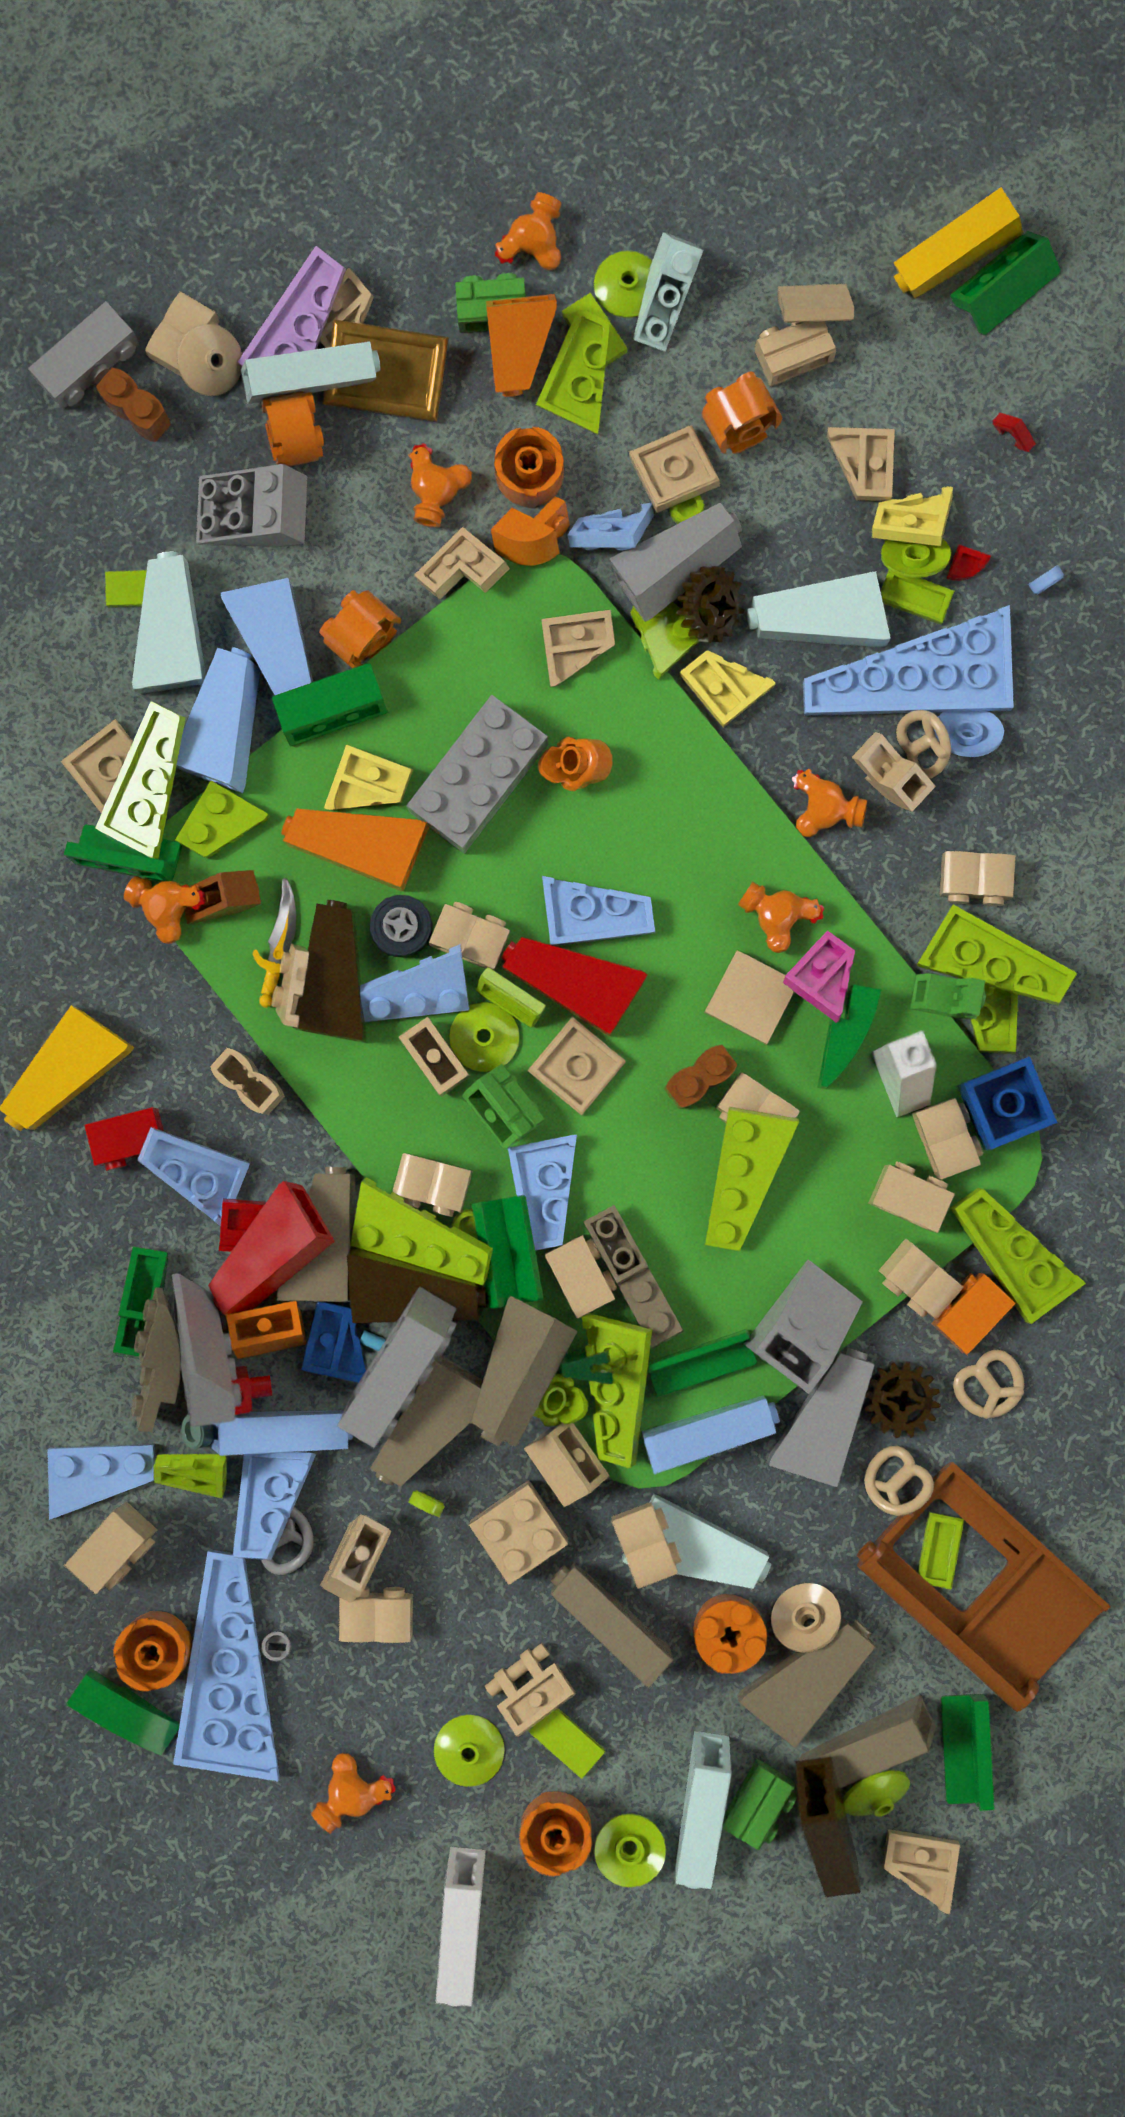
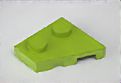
M674 602L670 603L646 622H644L634 606L630 612L636 628L641 632L644 650L650 654L654 665L653 673L658 680L699 642L698 638L688 636L689 628L681 627L685 616L677 614L680 608Z
M210 781L175 840L208 859L221 851L222 847L228 843H233L243 837L244 833L256 825L268 821L270 815L215 782Z
M158 1454L154 1464V1483L223 1499L226 1489L227 1455Z

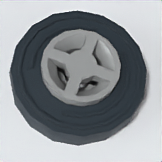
M394 895L385 898L376 906L370 919V932L373 941L382 952L392 957L406 958L419 953L426 947L432 936L433 922L428 909L421 901L409 895Z

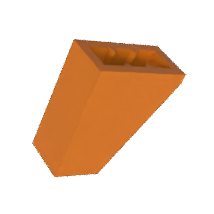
M555 294L486 301L496 393L502 392L503 396L512 397L522 395L523 390L530 389L556 312L557 302Z

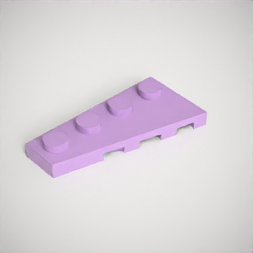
M315 246L238 363L243 366L247 359L317 349L346 268Z

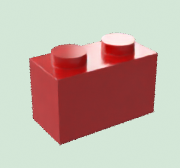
M154 1107L84 1125L94 1166L105 1165L106 1171L127 1166V1159L138 1157L151 1127L164 1132L159 1109Z

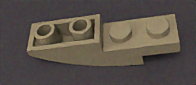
M615 1205L585 1220L586 1228L639 1325L652 1329L650 1344L652 1349L683 1333L682 1327Z
M155 1287L152 1300H147L145 1303L143 1321H146L144 1331H138L134 1351L139 1353L142 1367L140 1374L142 1389L140 1395H135L133 1398L131 1415L136 1416L138 1431L145 1432L153 1431L161 1402L175 1404L180 1377V1350L173 1314L163 1288Z

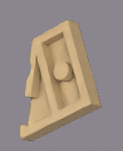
M291 944L289 953L284 952L282 955L280 973H284L281 987H275L272 998V1007H276V1013L283 1025L297 1027L299 1022V1016L295 1015L298 998L303 995L309 952L304 946Z
M888 1829L882 1863L884 1869L897 1879L907 1883L920 1896L923 1895L937 1905L942 1912L950 1914L960 1850L959 1842Z

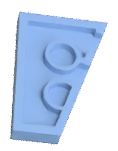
M542 876L550 944L552 946L655 933L651 897Z
M461 944L450 948L449 953L435 959L430 956L420 960V965L403 972L396 970L360 985V997L365 1022L468 1011L469 1002Z
M152 1127L138 1157L140 1163L220 1226L223 1198L236 1199L250 1165L245 1160Z
M577 1134L508 1148L517 1196H526L535 1250L563 1245Z
M155 1444L49 1448V1520L154 1481Z
M307 1452L244 1454L233 1557L260 1560L272 1559L316 1454Z

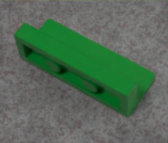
M1026 231L950 295L956 307L971 313L980 334L986 335L1060 273V267L1049 239Z
M370 663L272 697L283 733L290 747L388 713Z
M89 824L83 826L79 844L67 841L63 855L75 865L139 876L161 882L173 881L182 845L179 842L162 839L159 858H150L95 829L96 826Z
M519 1195L472 1204L477 1239L493 1248L488 1276L485 1281L489 1308L506 1306L510 1296L524 1303L542 1300L543 1293L526 1196Z
M744 1329L648 1361V1372L656 1396L659 1397L758 1364L754 1352L744 1345L746 1340L750 1339L749 1332Z
M983 1694L943 1695L941 1697L946 1801L948 1804L975 1803L980 1811L995 1810L989 1701Z

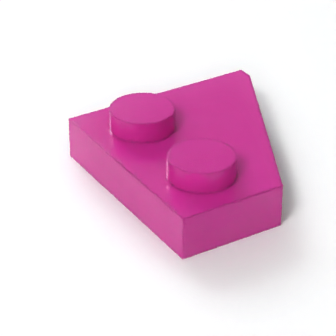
M827 930L785 975L783 983L837 1023L843 1011V1003L855 950Z

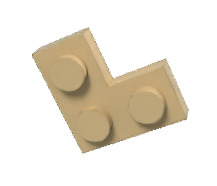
M462 527L414 576L420 584L440 600L463 576L486 593L510 568L501 557Z

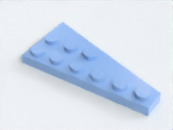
M1010 605L1000 608L993 613L969 619L967 622L951 628H944L902 643L884 652L874 653L856 662L841 665L804 678V716L910 713L915 710L930 712L1011 711L1014 705Z
M210 1549L207 1552L173 1765L279 1781V1767L246 1561L243 1558L233 1557V1553Z

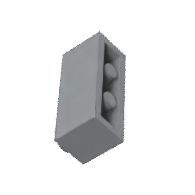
M105 301L28 369L35 380L63 410L67 405L73 406L83 398L84 390L93 383L98 384L110 368L119 360L125 361L134 354L135 346L139 342L132 329Z

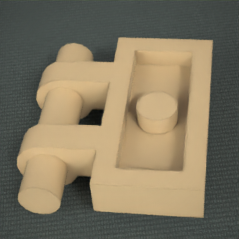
M543 1643L532 1651L528 1648L520 1654V1660L506 1670L504 1668L500 1669L494 1674L495 1678L485 1685L486 1690L492 1697L502 1690L508 1698L497 1705L516 1736H521L576 1694L557 1664L553 1663L545 1670L541 1667L539 1662L550 1655ZM529 1671L533 1679L518 1690L514 1681Z

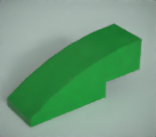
M854 984L849 988L844 1018H840L837 1023L832 1019L829 1020L818 1088H828L845 1070L858 1052L875 1016L881 989Z
M139 1247L132 1248L118 1313L120 1321L113 1353L117 1356L140 1359L139 1353L134 1351L136 1335L138 1331H144L146 1321H143V1312L146 1301L152 1300L155 1287L163 1288V1290L165 1288L168 1252Z
M92 1668L85 1674L66 1703L67 1706L106 1730L158 1755L163 1754L179 1730L180 1723L124 1685L119 1687Z

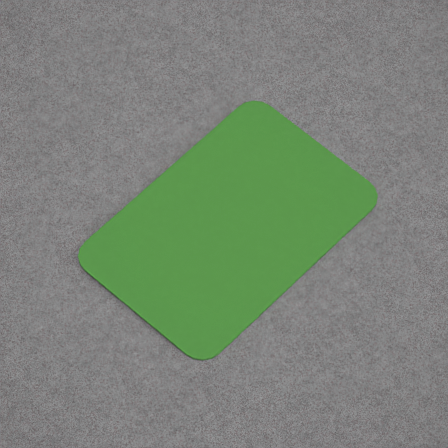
M560 554L548 562L531 566L519 565L502 557L510 569L486 593L469 580L365 663L372 665L388 713L291 747L283 730H280L249 755L246 785L243 793L220 785L268 813L270 817L268 821L256 825L244 833L243 837L233 843H228L222 847L221 851L208 859L182 845L173 881L181 885L187 884L191 886L220 872L254 870L261 904L241 913L194 924H187L184 911L180 918L181 936L176 941V944L364 1179L366 1177L377 1183L376 1187L391 1194L403 1153L473 1171L463 1207V1210L472 1209V1204L517 1196L508 1149L504 1151L462 1096L475 1081L488 1072L474 1071L463 1065L470 1078L441 1097L399 1039V1036L428 1017L451 1048L450 1029L454 1019L461 1011L365 1022V1043L299 1031L292 1026L283 1025L276 1013V1007L271 1005L268 1008H264L260 1005L259 999L263 995L261 990L265 981L266 970L256 963L253 951L257 950L263 959L268 960L270 955L268 940L273 932L279 913L283 878L288 879L296 906V931L291 944L304 946L308 951L317 903L326 905L327 900L341 901L347 903V909L354 912L361 984L396 970L403 972L420 965V960L430 956L435 959L447 954L431 947L429 941L426 947L419 953L406 958L392 957L382 952L373 941L370 932V919L376 906L385 898L394 895H409L421 901L430 913L433 922L432 934L444 905L453 906L454 902H459L473 908L472 915L485 919L486 915H491L505 921L504 928L510 930V934L495 972L546 1005L533 1028H530L513 1016L519 1030V1044L515 1055L504 1067L515 1076L518 1085L527 1097L536 1103L539 1112L545 1120L511 1147L577 1134L563 1245L583 1235L585 1241L591 1239L592 1237L584 1221L615 1205L684 1331L654 1349L650 1345L648 1361L744 1329L751 1335L807 1260H810L863 1301L838 1350L840 1352L907 1297L904 1292L898 1297L883 1285L882 1282L886 1277L879 1272V1269L905 1239L914 1244L940 1268H943L973 1243L950 1207L977 1188H983L1009 1213L1018 1207L1034 1187L1042 1162L1039 1131L991 1150H983L981 1145L983 1155L979 1156L981 1165L941 1179V1181L948 1184L946 1190L954 1193V1197L938 1233L926 1230L868 1204L885 1165L894 1166L897 1161L916 1169L914 1176L925 1181H927L928 1176L936 1178L912 1113L956 1098L958 1104L964 1103L957 1085L994 1070L993 1067L952 1017L910 1009L916 973L667 671L659 680L654 676L652 659L649 652L644 650L641 638L591 577L567 556ZM611 610L615 646L557 686L550 687L541 619ZM491 695L495 696L548 736V746L465 854L429 828L403 892L288 847L283 841L285 836L281 832L288 815L294 816L296 808L419 820L409 813L406 805ZM568 736L574 739L601 740L607 744L612 754V768L606 780L589 784L585 788L577 789L575 792L564 789L561 782L552 783L544 778L538 770V762L549 747H557V743ZM346 745L413 769L402 802L335 810L324 808ZM204 792L166 821L162 839L176 841V837ZM542 876L651 897L655 927L654 934L556 946L637 969L647 974L646 980L610 1037L503 969L506 961L502 960L501 957L511 941L517 944L520 938L524 937L551 945ZM150 879L152 887L161 883V881ZM755 882L759 886L763 885L765 887V894L769 896L785 890L791 891L801 898L818 899V904L824 907V917L822 920H817L815 924L811 923L810 920L798 919L790 929L791 942L788 949L781 953H775L768 948L766 943L767 935L759 925L758 913L755 911L745 913V909L738 906V903L751 883ZM828 930L855 950L840 1018H844L849 988L853 984L881 989L877 1010L863 1043L845 1070L828 1088H818L829 1020L831 1018L796 992L793 993L767 1045L704 1013L737 950L786 975ZM463 960L469 1006L480 1002L493 1003L475 990L485 968ZM280 974L277 986L281 987L284 974ZM572 1017L626 1061L582 1116L528 1072L529 1068ZM481 1030L477 1034L478 1041L482 1043L490 1040L491 1034L488 1030ZM923 1031L936 1064L931 1103L929 1106L896 1117L871 1052ZM723 1045L737 1063L734 1072L719 1085L708 1088L704 1096L696 1103L679 1109L664 1090L668 1081L678 1071L693 1066L699 1056L709 1048ZM742 1072L787 1101L800 1112L796 1117L799 1119V1124L741 1250L736 1251L705 1245L726 1127V1123L719 1118L722 1112L717 1110L716 1107L738 1073ZM970 1118V1123L966 1124L971 1137L976 1136L979 1140ZM420 1202L419 1208L414 1207L421 1212L426 1210L435 1215V1220L449 1228L452 1227L453 1220L459 1213L454 1210L453 1217L432 1212L434 1205ZM560 1246L535 1250L543 1299L525 1302V1304L577 1331L568 1348V1353L585 1349V1346L588 1345L587 1329H583L582 1316L576 1318L545 1257L546 1253ZM601 1255V1258L597 1259L596 1262L603 1273L609 1270ZM611 1274L618 1288L612 1291L615 1299L589 1313L640 1326ZM488 1302V1307L483 1308L478 1321L495 1341L506 1306L490 1309ZM755 1352L758 1364L659 1397L656 1396L647 1369L636 1465L627 1468L603 1460L599 1461L609 1474V1478L614 1481L636 1488L667 1486L693 1472L712 1455L654 1474L642 1431L760 1396H764L767 1403L774 1402L776 1404L798 1385ZM572 1378L574 1381L573 1387L579 1388L582 1391L588 1404V1412L582 1419L574 1422V1425L598 1458L593 1414L596 1413L594 1395H591L589 1381Z

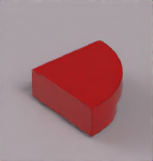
M999 413L992 420L993 425L1001 435L1008 431L1015 438L1017 443L1014 446L1018 449L1029 452L1035 446L1036 442L1021 418Z
M958 545L946 579L961 581L976 576L987 565L991 555Z

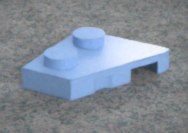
M641 504L642 510L640 513L622 516L621 509H617L600 515L578 518L568 533L569 546L582 547L585 550H594L599 547L615 548L617 550L635 548L654 517L653 504Z

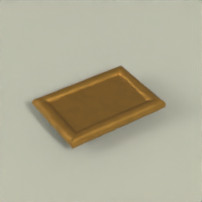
M333 319L330 347L370 341L372 351L377 350L379 355L380 372H376V378L373 382L325 390L323 404L437 422L449 337Z

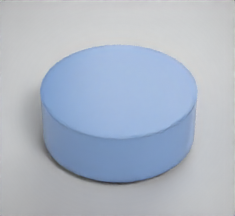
M1056 565L1028 585L1034 595H1038L1064 578V574L1060 567Z

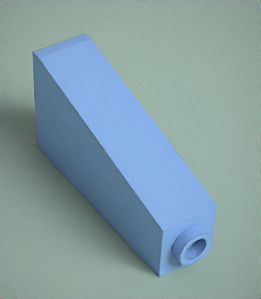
M289 578L221 592L222 601L274 695L313 682L293 587Z
M232 647L231 652L217 648L184 727L176 767L188 774L207 781H213L243 793L246 785L260 668L250 660L251 655L241 649Z
M760 1396L642 1431L655 1474L775 1434L774 1424L780 1423L774 1402L767 1403L766 1398Z
M342 1410L249 1412L235 1415V1421L212 1424L213 1439L211 1449L219 1455L348 1449V1440H352L353 1435L337 1427L344 1412Z

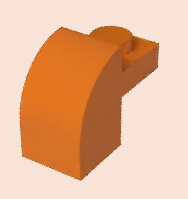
M554 496L534 518L512 507L491 529L496 554L516 564L527 566L542 564L556 557L560 553L557 539L563 536L570 526L566 501Z

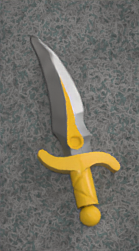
M286 878L282 880L279 913L273 932L268 940L270 946L268 960L263 959L257 950L253 951L256 963L266 970L265 981L261 990L263 995L259 999L260 1005L264 1008L272 1005V996L278 984L279 976L284 974L280 973L282 955L284 952L289 953L290 944L294 939L296 931L295 899Z

